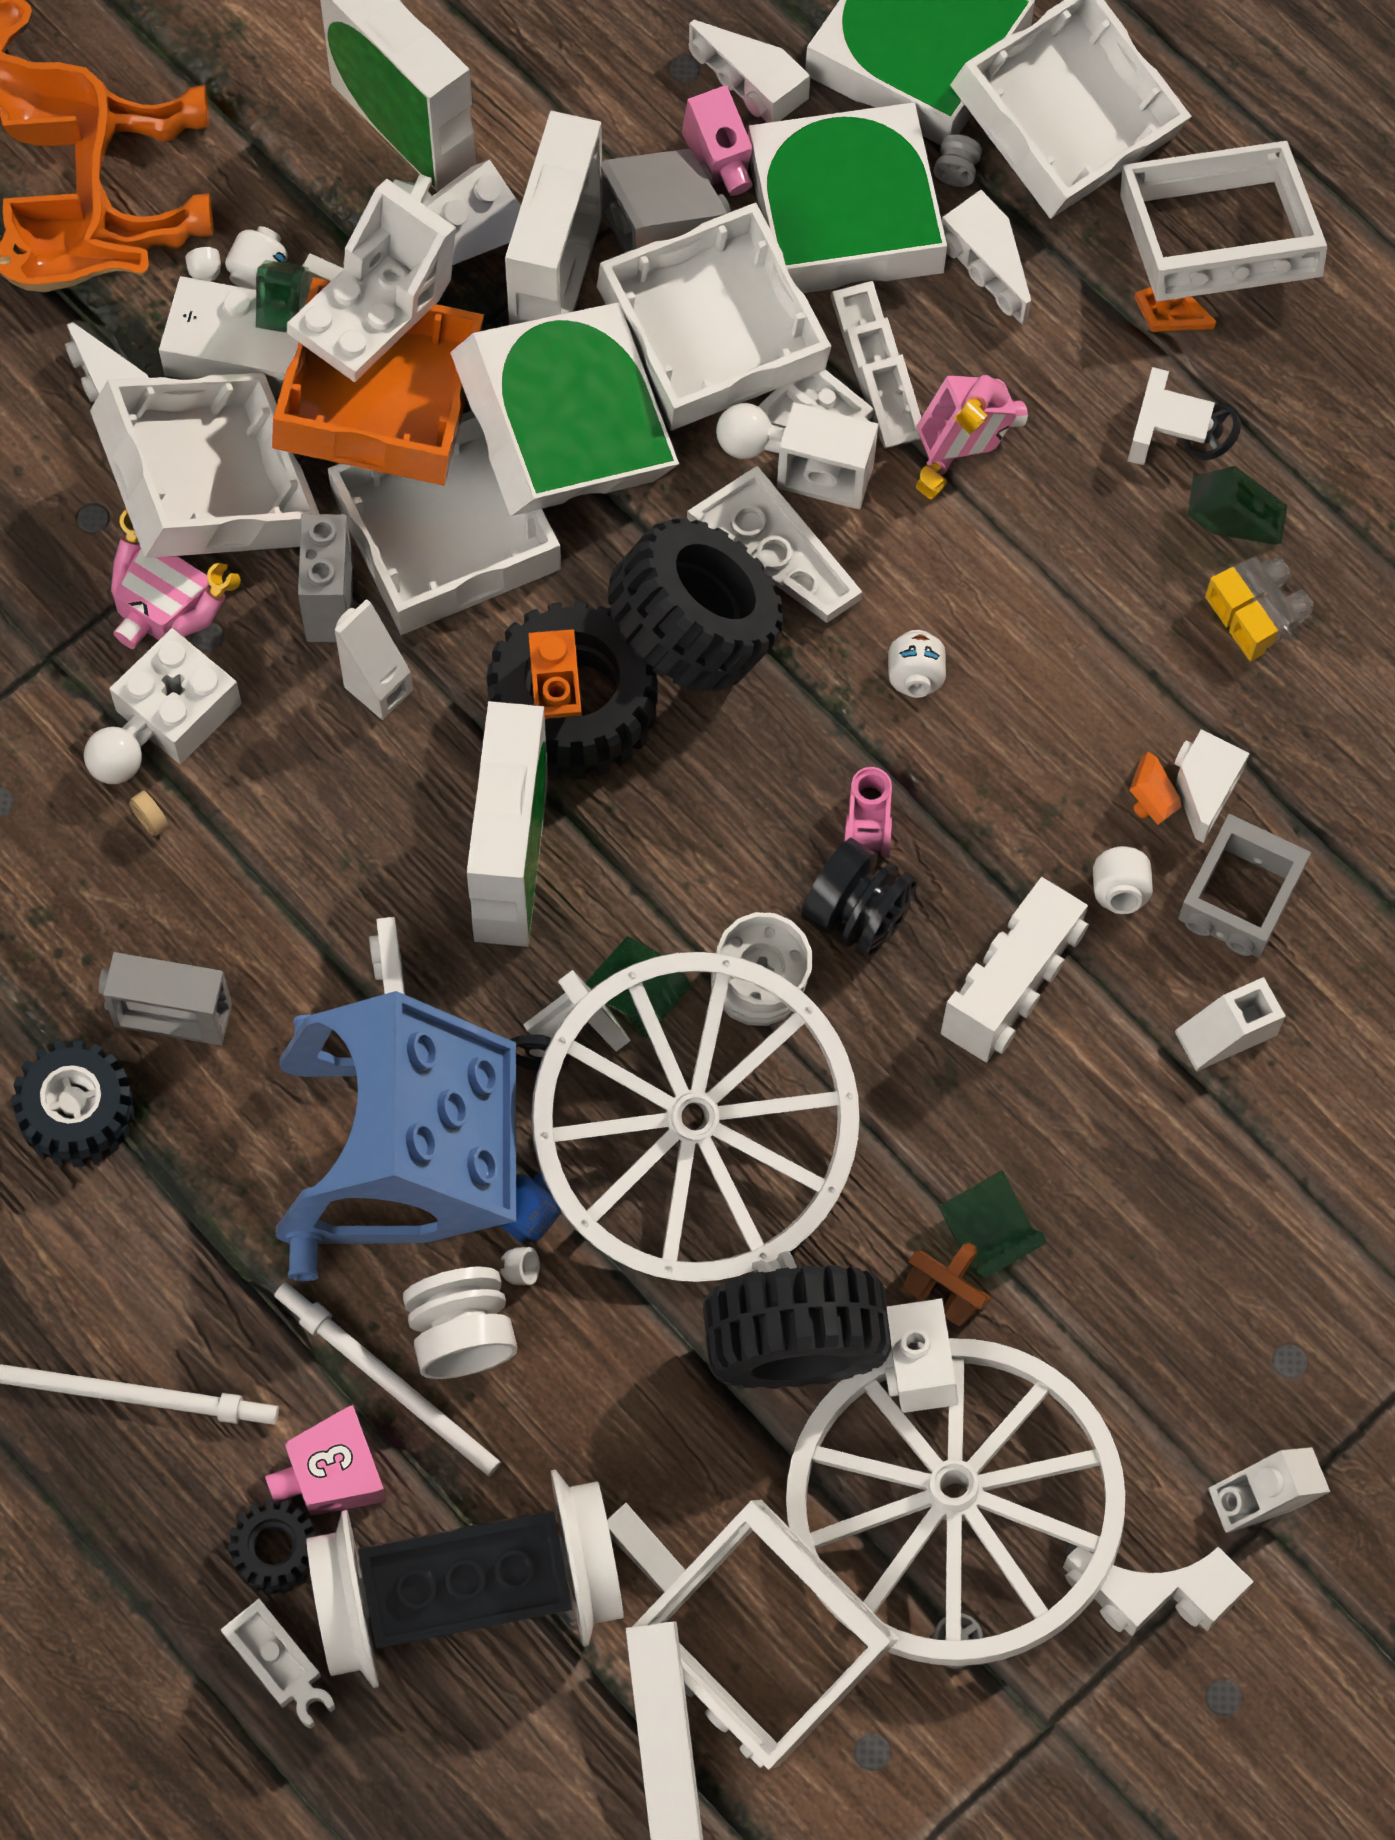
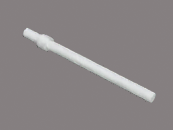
M287 1282L278 1288L274 1297L300 1318L299 1324L313 1336L317 1334L322 1336L488 1477L496 1471L501 1461L332 1321V1314L318 1302L312 1304Z
M0 1364V1384L217 1416L220 1422L238 1424L239 1420L276 1425L278 1420L279 1406L243 1401L242 1395L222 1393L221 1397Z

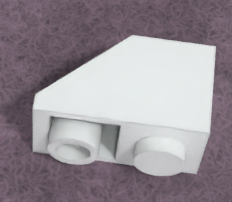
M1263 977L1224 994L1176 1029L1175 1033L1197 1072L1277 1036L1286 1016Z
M1312 1447L1280 1450L1208 1488L1226 1533L1292 1512L1330 1492Z

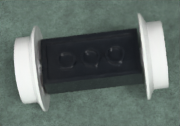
M556 1469L551 1470L561 1539H559L554 1511L548 1510L359 1547L358 1552L363 1578L361 1577L349 1514L347 1510L342 1511L336 1533L306 1538L313 1593L330 1675L334 1676L360 1670L373 1688L379 1687L369 1617L371 1618L376 1649L572 1610L567 1578H569L582 1644L583 1646H588L594 1624L624 1618L612 1542L598 1481L568 1487Z

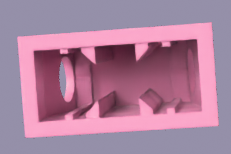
M727 85L689 98L682 127V135L688 147L691 148L698 162L704 161L707 164L712 175L713 185L723 181L730 196L746 192L753 185L747 173L752 154V145Z

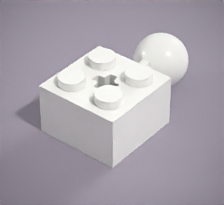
M793 402L785 428L771 425L767 414L761 408L749 403L733 405L720 416L716 428L717 439L722 449L730 456L738 459H750L760 455L764 450L779 453L777 489L861 510L874 466L878 423L870 422L867 418L856 414L846 416L827 411V409L817 404L803 405Z
M171 628L109 688L116 711L129 722L122 728L106 727L95 732L87 741L84 749L85 765L90 774L103 783L120 784L126 782L138 771L142 761L141 746L149 739L177 763L181 764L242 704L237 681Z

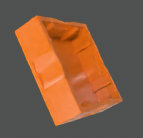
M313 277L305 305L331 281ZM435 304L356 382H353L298 342L295 356L287 368L273 417L272 449L445 486L467 400L450 352L472 333L482 331L484 314Z

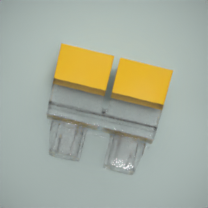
M1254 556L1211 577L1205 595L1206 600L1225 627L1230 626L1229 633L1250 662L1264 655L1266 648L1283 638L1285 640L1292 638L1297 625L1308 618L1314 608L1312 600L1302 589L1287 597L1279 589V587L1288 583L1291 578L1290 570L1280 556L1262 563L1257 556Z

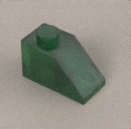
M265 260L258 267L256 274V328L287 333V322L305 306L308 295L309 267L299 266L291 262Z
M1231 466L1193 477L1187 515L1214 535L1276 545L1282 543L1287 504L1238 467Z

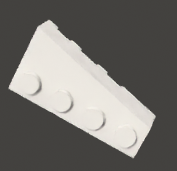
M490 160L470 167L422 203L456 227L452 265L510 243L521 207Z
M1041 877L1012 915L1008 923V928L1011 931L1008 934L1003 931L999 932L990 944L983 960L986 966L982 967L976 963L968 973L960 993L955 991L947 1001L941 1035L986 1063L995 1050L1002 1054L1016 1033V1030L1011 1027L1019 1015L1027 1018L1036 1006L1041 996L1036 991L1045 979L1051 983L1060 971L1065 961L1060 955L1068 944L1076 947L1089 926L1088 923L1084 922L1088 905Z

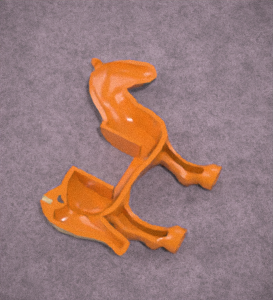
M0 0V116L2 126L8 135L23 143L35 146L75 145L76 194L3 199V221L6 230L0 242V274L10 283L22 289L37 292H49L75 286L95 276L113 271H127L145 276L149 265L147 250L160 246L180 249L186 245L187 240L191 236H213V212L209 193L193 195L182 207L160 215L134 216L121 213L113 208L100 182V172L107 148L116 132L139 133L150 136L160 142L174 141L186 127L196 130L209 128L206 86L190 87L179 98L170 102L157 105H142L111 93L103 82L86 67L61 62H30L6 54L5 51L9 44L28 28L32 18V9L25 0ZM14 246L16 247V249L18 250V252H19L20 254H16V253L14 252V250H13V249H14Z

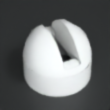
M200 247L186 254L187 270L193 279L209 282L216 280L221 270L220 255L217 249Z
M516 1247L507 1250L501 1257V1261L505 1262V1268L500 1269V1274L510 1284H534L540 1270L537 1252L531 1247Z

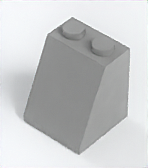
M691 148L608 159L601 163L603 216L624 253L655 241L679 237L695 229L701 223L731 212L723 194L717 195L712 187L713 179L707 164L704 161L698 162Z

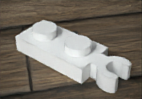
M260 1599L256 1600L221 1629L225 1638L282 1708L293 1699L297 1702V1714L306 1727L311 1729L315 1726L313 1719L307 1713L308 1706L311 1703L320 1701L325 1704L330 1712L335 1709L333 1699L329 1693L311 1686L321 1677L319 1671Z

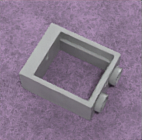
M301 514L298 597L307 642H337L335 635L336 624L340 617L348 609L352 608L354 562L346 515Z
M1228 814L1183 902L1178 920L1184 922L1190 931L1198 935H1211L1226 942V945L1232 951L1240 955H1253L1261 958L1305 870L1311 852ZM1224 851L1230 852L1285 878L1261 928L1200 899Z
M117 952L113 953L110 967L104 966L101 971L98 990L99 994H103L105 999L104 1008L109 1011L114 1027L222 1046L232 1007L223 971Z

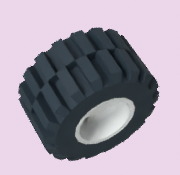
M73 1040V1047L65 1048L64 1041L53 1043L55 1051L47 1053L43 1047L35 1052L37 1062L33 1064L27 1059L21 1068L24 1077L16 1076L13 1085L16 1095H12V1106L25 1141L29 1147L34 1146L36 1154L45 1160L49 1155L53 1163L64 1167L65 1160H71L74 1168L84 1167L83 1159L92 1157L94 1164L103 1161L101 1152L107 1149L113 1154L118 1150V1138L121 1137L126 1140L130 1132L128 1121L133 1122L134 1119L132 1105L134 1101L124 1069H120L118 1060L111 1053L106 1057L103 1048L94 1043L90 1050L86 1049L84 1041Z

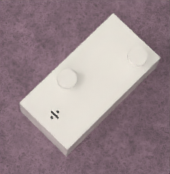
M180 276L159 347L164 375L191 380L209 375L265 373L273 396L279 397L287 368L298 348V341L287 334V322L305 306L306 299Z

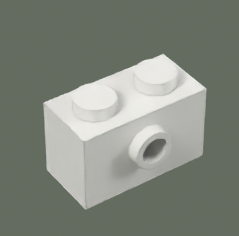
M942 1299L887 1306L892 1348L890 1353H892L894 1367L885 1368L889 1397L899 1396L901 1413L958 1405L956 1380Z

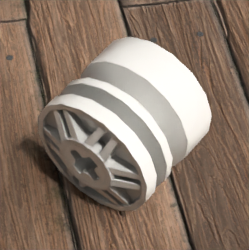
M755 912L737 919L724 931L715 952L759 964L779 974L798 987L803 993L812 970V950L806 935L793 921L775 913ZM711 973V990L715 973ZM730 976L723 1011L730 1018L746 1025L767 1026L784 1020L792 1012L782 1001L767 991L749 982Z
M468 1267L446 1271L424 1278L403 1292L405 1310L410 1312L408 1315L409 1327L415 1331L423 1332L414 1340L415 1353L422 1376L432 1379L462 1377L494 1368L517 1354L518 1347L511 1319L505 1315L497 1314L506 1304L505 1295L499 1291L501 1289V1279L497 1270L489 1267Z

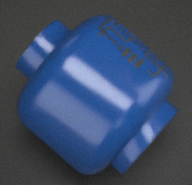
M540 1172L533 1179L523 1173L516 1174V1221L500 1225L521 1243H524L527 1238L533 1241L540 1240L562 1213Z

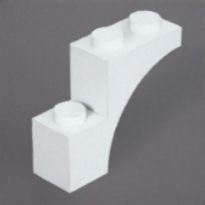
M1081 1547L1073 1550L1067 1556L1063 1568L1068 1572L1065 1578L1071 1587L1078 1582L1093 1556V1553ZM1217 1547L1202 1560L1188 1567L1170 1572L1142 1573L1113 1565L1106 1581L1094 1599L1103 1607L1100 1613L1106 1622L1118 1632L1125 1629L1131 1636L1172 1597L1178 1602L1175 1605L1176 1610L1189 1624L1194 1627L1200 1624L1208 1631L1247 1593L1254 1581Z

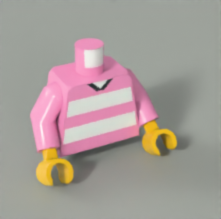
M982 375L980 377L947 376L916 426L929 457L927 465L920 472V479L916 483V489L928 499L933 500L942 491L947 482L941 475L946 473L955 458L991 452L997 448L1009 427H1022L1026 424L1028 412L1023 401H1012L1005 383L989 375Z
M127 509L123 511L119 522L121 528L127 534L120 538L113 564L111 592L117 612L124 620L115 629L114 636L126 647L135 649L147 633L160 640L171 628L183 637L208 628L225 601L224 592L233 591L239 587L241 582L239 575L231 573L223 583L222 575L227 570V564H213L206 575L178 556L144 558Z

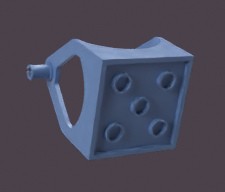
M398 991L313 1015H299L293 1019L294 1037L280 1056V1069L287 1074L304 1077L357 1076L358 1097L352 1130L338 1160L320 1182L314 1187L301 1191L276 1226L277 1239L290 1244L289 1279L313 1281L319 1278L318 1244L426 1243L516 1221V1042ZM332 1030L345 1042L352 1058L335 1057L330 1053L322 1051V1047ZM344 1198H367L399 1202L423 1209L432 1214L437 1219V1222L421 1226H334L318 1219L332 1201Z

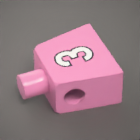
M353 1405L339 1411L286 1442L285 1447L292 1467L265 1476L274 1503L302 1494L310 1515H320L387 1500Z

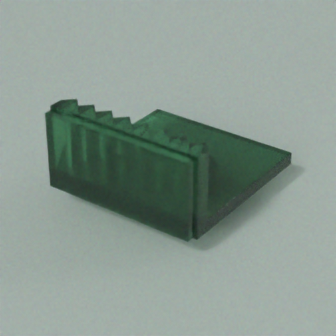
M627 936L585 984L592 990L596 985L613 974L633 964L664 955ZM684 972L661 975L642 981L659 1023L692 987ZM628 989L606 1003V1005L628 1016L639 1035L648 1037V1033Z
M1003 1170L938 1206L959 1248L968 1242L977 1247L978 1254L969 1267L975 1276L987 1278L1047 1243L1044 1233L1032 1228Z

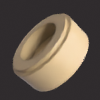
M143 790L130 799L129 805L133 813L149 834L157 836L169 828L166 817L147 792Z

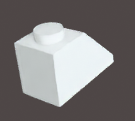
M1202 729L1194 743L1187 740L1184 742L1174 764L1180 767L1176 786L1195 839L1204 843L1242 775L1249 753Z

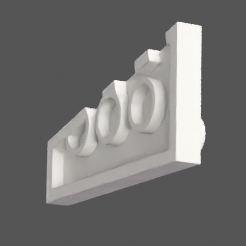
M758 466L687 511V518L690 522L695 520L706 522L709 528H720L729 533L728 537L744 544L748 548L746 551L753 558L757 557L765 566L763 571L767 576L772 577L776 586L826 623L862 600L863 592Z

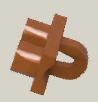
M970 1242L962 1245L948 1267L922 1250L920 1252L916 1250L909 1260L913 1267L907 1276L903 1289L921 1301H927L938 1282L951 1290L952 1294L943 1306L944 1313L947 1319L958 1326H963L977 1309H985L992 1299L990 1295L963 1278L978 1254L977 1247Z

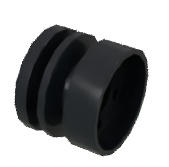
M850 837L835 851L819 874L805 900L801 918L827 934H830L843 921H846L841 943L851 947L860 938L857 945V953L870 959L895 934L910 908V901L917 888L918 878L905 872L896 880L899 867L891 862L874 876L873 872L876 867L878 854Z

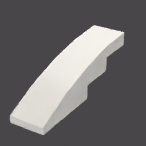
M873 281L833 291L830 297L865 401L874 408L872 419L874 423H878V434L884 449L920 440L921 438L916 428L921 419L920 411L903 354H898L888 317L884 318Z

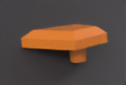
M1152 287L1135 292L1134 298L1151 332L1215 328L1216 320L1192 296L1156 302Z
M1147 752L1140 758L1130 792L1138 800L1133 806L1135 813L1142 819H1146L1150 815L1154 822L1159 825L1182 808L1178 793L1158 758L1152 753Z

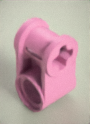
M865 767L859 770L853 777L849 799V814L846 816L844 842L851 837L872 851L880 852L882 857L889 858L892 817H890L892 784L888 774L882 769ZM871 787L877 789L882 796L869 800L861 796L859 792L864 788Z

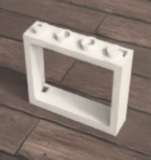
M1287 141L1122 165L1120 197L1156 302L1323 277L1327 244ZM1275 182L1295 238L1163 258L1144 201Z
M751 1500L632 1627L667 1622L743 1540L754 1531L868 1646L785 1736L776 1743L679 1643L685 1694L689 1697L696 1694L708 1707L705 1711L708 1719L721 1731L726 1733L730 1730L743 1743L739 1749L746 1758H751L760 1768L764 1765L768 1770L779 1767L899 1641V1638L762 1500Z

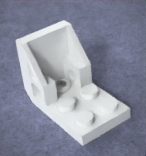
M386 179L375 189L345 247L344 269L287 322V334L353 382H356L440 300L451 281L456 227L396 184Z

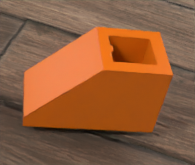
M574 629L529 633L534 706H544L545 719L582 716Z

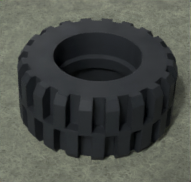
M678 518L654 524L613 570L608 587V604L612 605L610 607V614L613 623L619 624V635L625 644L630 643L635 649L634 654L642 662L646 660L652 665V671L661 677L667 675L673 679L674 684L682 687L692 685L693 690L697 691L728 689L731 685H737L779 639L783 623L781 597L775 594L776 584L772 577L767 576L763 571L765 566L757 557L753 558L746 551L748 548L740 541H733L728 537L729 533L720 528H709L706 522L695 520L690 523L688 518Z
M574 601V607L562 608V603L557 602L548 604V611L540 614L538 609H534L524 614L523 625L513 622L505 630V641L501 640L496 643L492 651V663L488 664V701L534 705V699L531 697L532 674L529 633L574 629L577 664L592 667L603 673L615 686V693L607 704L591 714L580 717L545 719L548 776L558 779L560 772L571 773V780L585 779L584 772L595 770L597 776L610 772V764L614 761L621 766L632 758V747L641 749L647 741L648 729L653 728L656 719V707L658 704L657 673L652 671L653 666L646 660L642 662L634 654L635 649L630 643L625 644L619 635L620 626L613 623L609 608L599 605L596 611L588 609V603Z
M816 1265L803 1266L802 1268L789 1269L787 1267L771 1272L752 1273L748 1277H738L729 1280L728 1284L716 1286L713 1291L709 1292L703 1303L709 1369L721 1383L726 1382L727 1385L731 1386L742 1385L744 1388L765 1387L766 1389H778L779 1387H804V1385H819L830 1383V1381L849 1379L853 1378L854 1375L866 1374L871 1372L873 1368L882 1366L892 1349L884 1285L872 1272L868 1270L862 1271L856 1267L842 1268L836 1265L816 1267Z

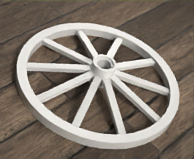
M706 952L675 953L633 964L613 974L581 998L565 1016L550 1040L537 1073L532 1102L533 1141L543 1179L553 1199L567 1220L594 1247L610 1258L652 1276L693 1282L722 1280L754 1271L752 1267L753 1262L759 1260L770 1262L776 1260L779 1253L790 1252L812 1234L826 1218L839 1198L854 1161L859 1132L858 1092L848 1055L838 1034L822 1011L798 987L779 974L742 958ZM676 972L715 973L691 1088L689 1090L642 981ZM730 976L749 982L767 991L794 1012L712 1089L705 1093ZM626 989L631 994L675 1095L674 1097L574 1041L588 1020L609 1000ZM803 1024L806 1025L819 1044L828 1063L834 1082V1092L722 1106L717 1105L720 1100ZM566 1054L571 1055L666 1110V1113L553 1128L554 1093L557 1078ZM690 1103L699 1105L704 1113L703 1123L695 1130L688 1129L683 1124L681 1117L683 1109ZM837 1105L836 1141L824 1179L719 1123L720 1120ZM668 1127V1130L592 1206L585 1210L571 1190L563 1173L555 1142ZM711 1136L720 1139L816 1191L808 1206L797 1219L768 1242L763 1243ZM680 1140L662 1258H658L623 1243L607 1232L597 1221ZM695 1143L698 1144L750 1249L748 1252L715 1261H677Z
M950 1338L949 1343L956 1380L958 1405L949 1406L948 1460L943 1462L879 1384L887 1380L885 1368L894 1367L893 1356L890 1353L886 1362L879 1368H873L871 1372L866 1374H857L853 1378L841 1380L823 1398L809 1417L792 1455L787 1479L786 1506L789 1528L817 1556V1548L931 1507L864 1600V1603L874 1614L943 1519L946 1520V1640L916 1636L885 1624L899 1638V1641L888 1652L923 1663L964 1666L999 1661L1024 1653L1061 1632L1085 1610L1106 1581L1116 1559L1124 1526L1125 1486L1119 1454L1110 1431L1089 1399L1069 1379L1040 1359L1018 1349L976 1339ZM964 1364L993 1367L1033 1383L1034 1386L974 1455L967 1462L963 1461ZM866 1392L931 1474L820 1447L837 1418L850 1404ZM1048 1394L1056 1399L1074 1417L1093 1447V1450L978 1475ZM814 1462L925 1490L810 1533L806 1503L808 1482ZM1100 1466L1106 1499L1101 1535L1099 1537L984 1491ZM950 1484H960L967 1489L964 1495L957 1498L948 1497L942 1492ZM978 1507L1094 1552L1088 1567L1078 1582L1050 1610L1046 1608ZM967 1520L1034 1617L1033 1621L996 1636L961 1640L962 1521ZM817 1595V1597L820 1599L823 1605L834 1615V1617L838 1619L843 1625H845L849 1630H851Z

